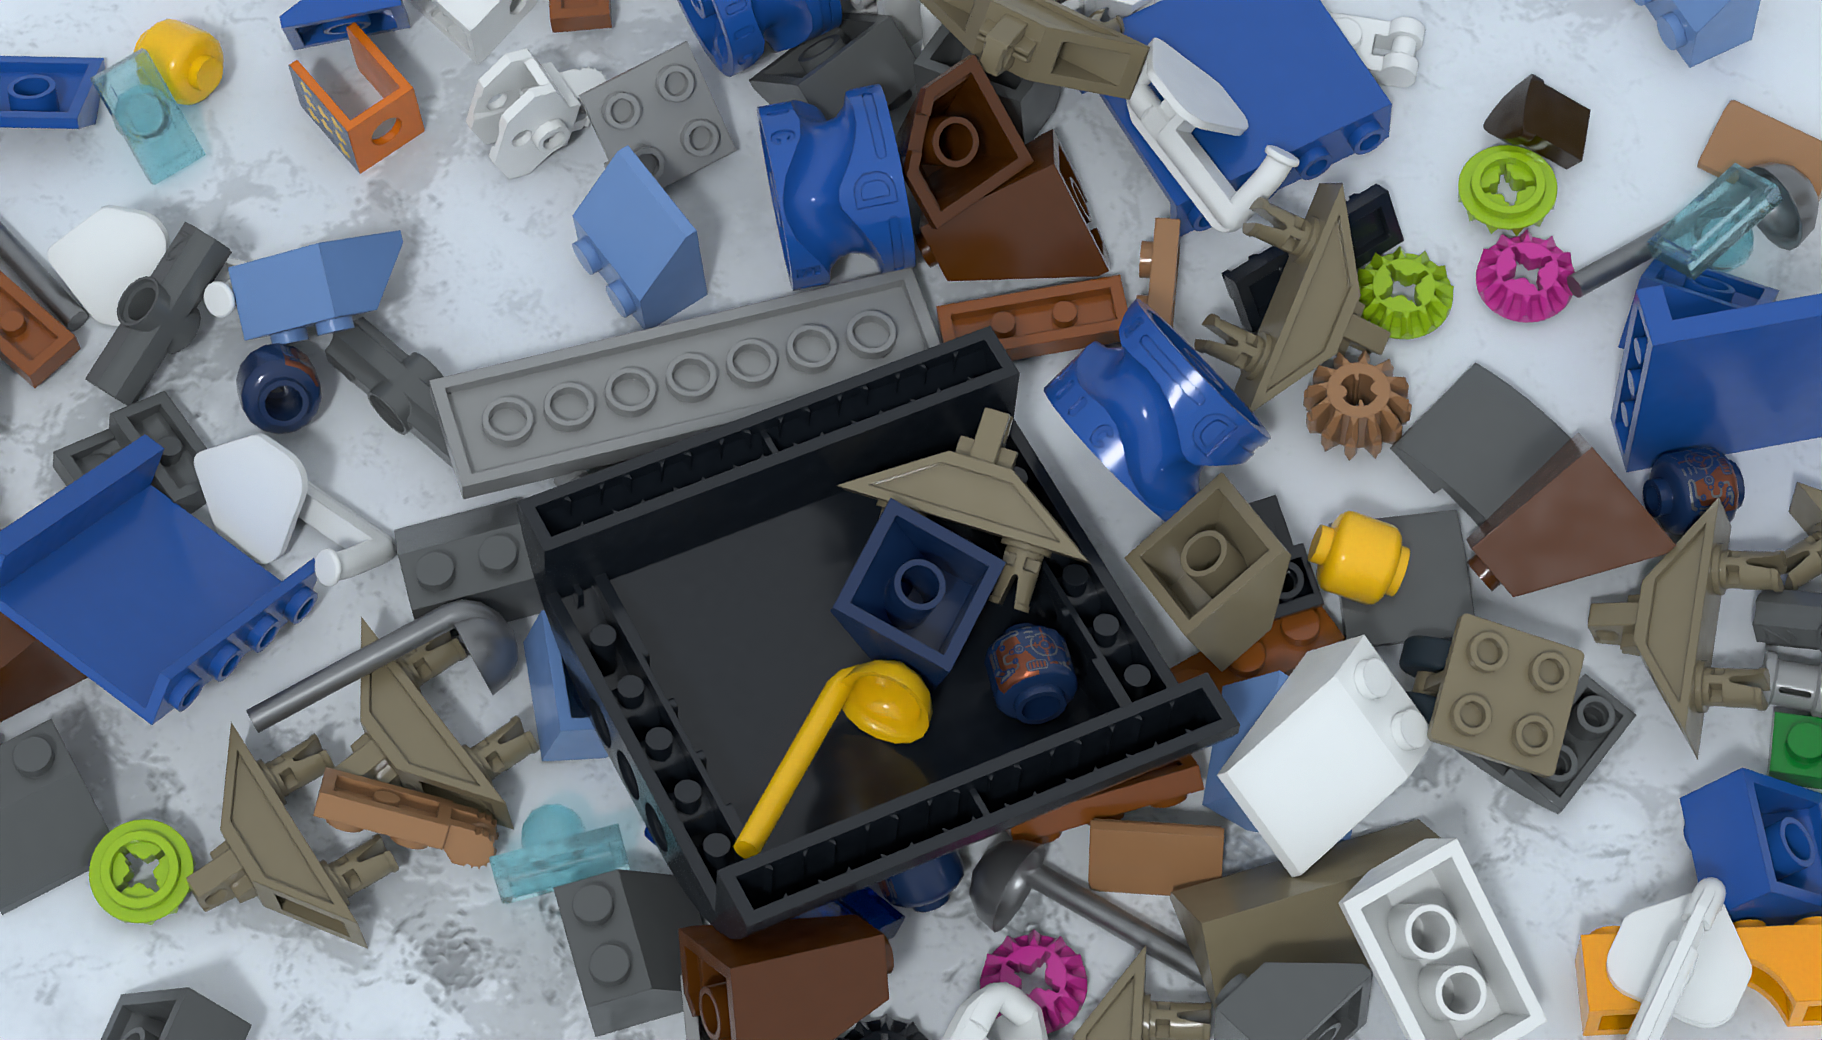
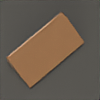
M1736 100L1729 101L1698 161L1697 167L1735 185L1742 182L1746 170L1753 166L1768 162L1791 165L1811 181L1817 193L1818 201H1820L1822 198V141Z
M1094 818L1090 822L1089 888L1098 892L1170 896L1173 891L1221 878L1225 828L1210 825Z

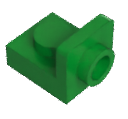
M1775 712L1771 725L1767 776L1797 786L1822 790V718Z

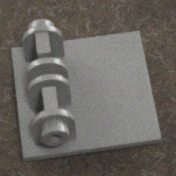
M687 41L578 95L608 158V161L604 163L605 168L617 151L628 145L661 187L664 188L737 151Z

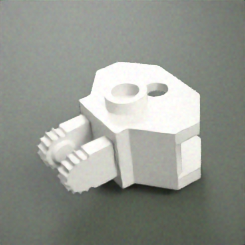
M527 48L509 52L502 56L478 79L466 123L485 145L496 142L491 147L489 157L508 179L528 175L552 152L567 146L572 131L580 130L583 126L589 127L591 124L590 119L578 95L608 80L605 79L606 75L604 76L602 71H597L596 68L592 69L589 66L588 68L581 67V70L575 68L558 72L552 62L540 64ZM498 94H501V96L496 101L488 103L491 98Z

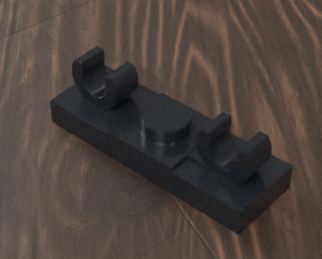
M1377 183L1360 194L1353 193L1348 196L1349 200L1346 201L1356 269L1370 262L1375 253L1382 255L1404 241L1389 192ZM1274 246L1260 254H1252L1248 257L1249 260L1234 270L1230 271L1227 269L1222 272L1229 297L1234 301L1241 324L1251 332H1255L1260 328L1289 258V253Z

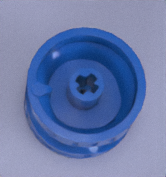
M677 0L702 48L719 71L728 77H732L755 64L764 53L765 41L773 51L780 52L797 47L838 28L842 21L840 0Z
M874 84L849 89L845 92L844 106L836 117L828 121L822 111L816 106L797 100L757 107L758 125L769 188L792 290L796 291L829 284L831 268L839 258L850 253L864 254L874 260L881 274L914 268L916 266V255L907 193L894 129L882 86Z
M1135 299L1125 312L1119 327L1122 347L1108 348L1098 341L1092 342L1044 387V393L1063 420L1091 452L1142 503L1166 522L1201 490L1199 487V477L1204 466L1243 464L1254 455V451L1259 446L1263 447L1271 437L1254 413L1201 355L1153 309L1140 299Z

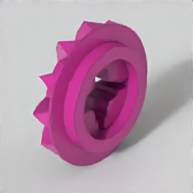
M1528 229L1519 237L1508 238L1502 234L1495 245L1489 249H1483L1476 270L1478 293L1493 312L1506 319L1529 323L1551 318L1561 312L1573 296L1567 284V277L1575 273L1571 253L1563 252L1555 244L1553 236L1546 240L1532 237ZM1516 261L1519 265L1523 264L1528 271L1539 269L1536 281L1538 290L1526 278L1513 279L1516 273Z
M1035 929L1028 935L1016 938L1006 936L1002 945L992 954H987L980 978V989L990 983L1007 982L1022 990V979L1015 972L1019 973L1022 971L1026 974H1032L1037 967L1041 968L1046 963L1045 983L1052 990L1047 989L1045 991L1042 988L1036 987L1031 991L1030 995H1026L1041 1007L1047 1034L1063 1028L1077 1016L1086 999L1087 976L1081 955L1076 954L1068 947L1061 936L1057 938L1043 936ZM1000 1012L998 1013L996 1019L1002 1015Z

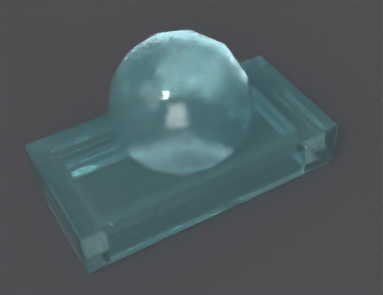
M141 48L90 78L112 116L117 131L127 142L151 184L156 185L206 155L146 49Z
M1734 163L1646 243L1653 258L1693 280L1700 276L1707 268L1719 272H1730L1746 263L1753 252L1754 235L1752 228L1783 201L1778 185Z
M560 803L544 804L531 811L521 830L522 849L489 857L502 904H509L554 892V887L616 869L630 870L618 823L585 832V826L580 816L572 809Z

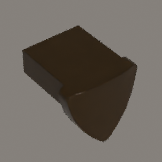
M1531 74L1501 99L1485 120L1483 128L1489 134L1507 144H1522L1567 170L1583 160L1591 110L1544 84L1543 79Z

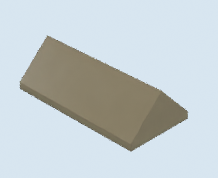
M1417 819L1336 843L1300 876L1291 877L1280 860L1171 892V903L1214 1010L1218 1006L1215 1003L1216 997L1231 979L1240 973H1244L1249 977L1264 962L1364 964L1370 970L1371 968L1338 902L1372 868L1424 839L1441 837Z

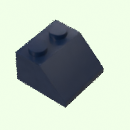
M890 498L830 612L872 661L879 659L901 661L921 675L931 694L950 673L1006 562Z

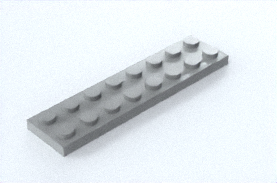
M909 268L429 380L430 395L462 498L468 499L571 474L576 470H587L641 456L940 344L913 269Z

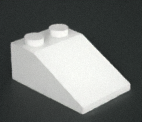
M1361 635L1308 651L1217 776L1291 877H1296L1307 871L1406 781L1433 742L1427 737L1429 724L1367 637Z

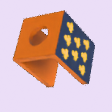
M354 22L347 26L346 30L356 65L384 99L350 120L298 60L289 64L288 67L302 108L358 173L361 174L423 133L425 129L414 88ZM390 118H396L394 126L388 133L380 138L372 139L374 131L381 123Z

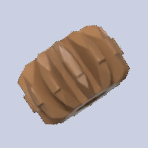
M1364 350L1358 357V362L1350 363L1339 352L1336 358L1333 359V369L1318 365L1317 370L1313 373V385L1308 386V389L1304 391L1303 406L1308 411L1306 426L1309 433L1321 434V445L1324 447L1325 452L1341 444L1345 446L1344 453L1349 461L1357 453V448H1365L1376 459L1378 454L1381 453L1382 442L1394 444L1401 438L1402 425H1406L1407 421L1410 420L1412 405L1406 399L1409 390L1406 377H1393L1394 367L1390 359L1373 366L1370 364V356Z

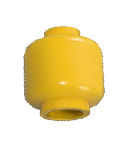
M174 19L157 22L150 29L146 30L136 43L134 63L139 83L148 91L174 103L183 105L199 103L214 91L222 79L224 55L219 41L209 32L186 22Z
M1354 511L1340 514L1334 520L1331 527L1319 525L1308 553V561L1317 564L1316 577L1321 589L1364 605L1375 604L1384 595L1392 597L1396 594L1405 576L1410 557V549L1402 546V536L1397 527Z

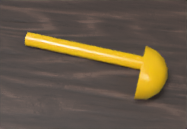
M883 659L857 664L837 671L826 682L734 844L736 853L744 859L761 853L841 709L846 717L860 730L876 739L898 744L912 743L922 738L929 727L933 711L930 692L921 675L901 661Z

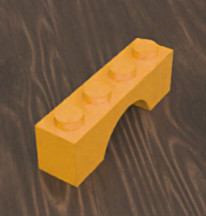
M1822 916L1804 918L1795 922L1794 925L1766 926L1765 922L1752 919L1733 922L1752 965V975L1747 986L1756 990L1770 1001L1787 1027L1822 1025ZM1620 926L1601 927L1588 935L1580 936L1575 957L1583 1036L1628 1034L1642 1004L1616 990L1607 976V956Z

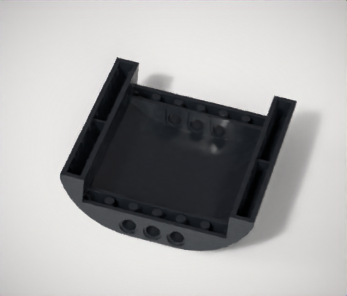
M991 326L517 501L522 535L539 595L555 641L584 709L671 872L701 915L717 931L730 939L748 937L1213 746L1239 733L1240 723L1208 672L1182 683L1177 682L1016 423L1014 413L1020 372ZM985 408L1010 414L1013 417L1005 448L1018 453L1014 471L1022 478L1091 564L1054 553L1051 554V558L1044 557L1029 604V613L1014 609L1018 577H1016L1003 605L990 602L987 599L950 673L930 694L933 713L929 727L922 738L912 743L898 744L876 739L860 730L846 717L841 709L761 853L747 859L739 856L734 850V844L826 682L841 669L872 661L830 610L873 531L882 507L876 506V499L846 491L837 485L946 451L955 452L961 435L975 439ZM927 515L926 518L994 556L1000 559L1003 558L1006 545L1000 543L1001 537ZM1021 623L1052 628L1064 637L1078 682L1074 698L1067 704L1065 710L1055 719L1041 724L1023 723L1019 719L1006 716L998 709L984 664V659L990 645L1008 628Z

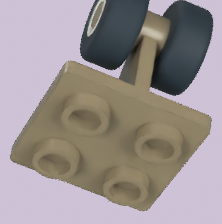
M1468 613L1458 617L1452 641L1423 635L1410 636L1405 640L1399 666L1405 673L1415 678L1412 692H1405L1429 724L1427 737L1430 741L1543 778L1554 775L1584 661V653L1581 650Z

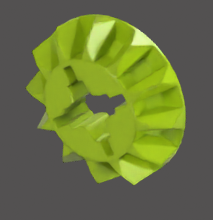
M1499 145L1484 149L1471 157L1460 173L1458 202L1463 203L1466 208L1469 221H1480L1487 226L1491 234L1497 229L1512 230L1518 236L1525 227L1531 225L1540 227L1545 216L1550 210H1554L1557 197L1555 174L1550 165L1541 156L1529 149L1513 145ZM1501 175H1504L1505 182L1509 183L1512 191H1518L1514 205L1509 206V202H1505L1502 194H1496Z
M1399 246L1393 254L1381 256L1375 253L1371 262L1364 269H1358L1357 275L1361 294L1359 302L1365 305L1361 318L1391 333L1389 338L1414 339L1425 336L1441 326L1451 311L1454 286L1450 284L1445 265L1437 266L1430 261L1426 251L1420 255L1405 253L1401 246ZM1392 278L1395 282L1399 281L1404 287L1411 286L1412 284L1416 285L1414 291L1415 303L1412 300L1408 301L1403 295L1391 297L1393 289Z
M133 820L111 830L95 848L89 866L90 887L96 901L111 916L124 923L153 925L156 920L168 914L178 912L179 905L186 895L191 892L186 878L194 873L196 862L186 840L175 829L155 820ZM128 853H131L136 859L140 858L146 864L153 862L155 859L159 860V865L153 870L154 877L158 880L156 884L160 888L157 892L151 887L147 888L142 883H137L131 888L129 887L128 882L132 880L135 874L130 867L132 863L126 857Z

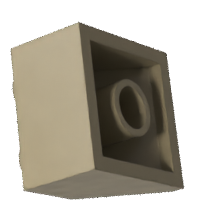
M1221 472L1183 505L1169 520L1164 522L1125 556L1124 559L1184 636L1223 672L1271 630L1291 554L1231 481Z

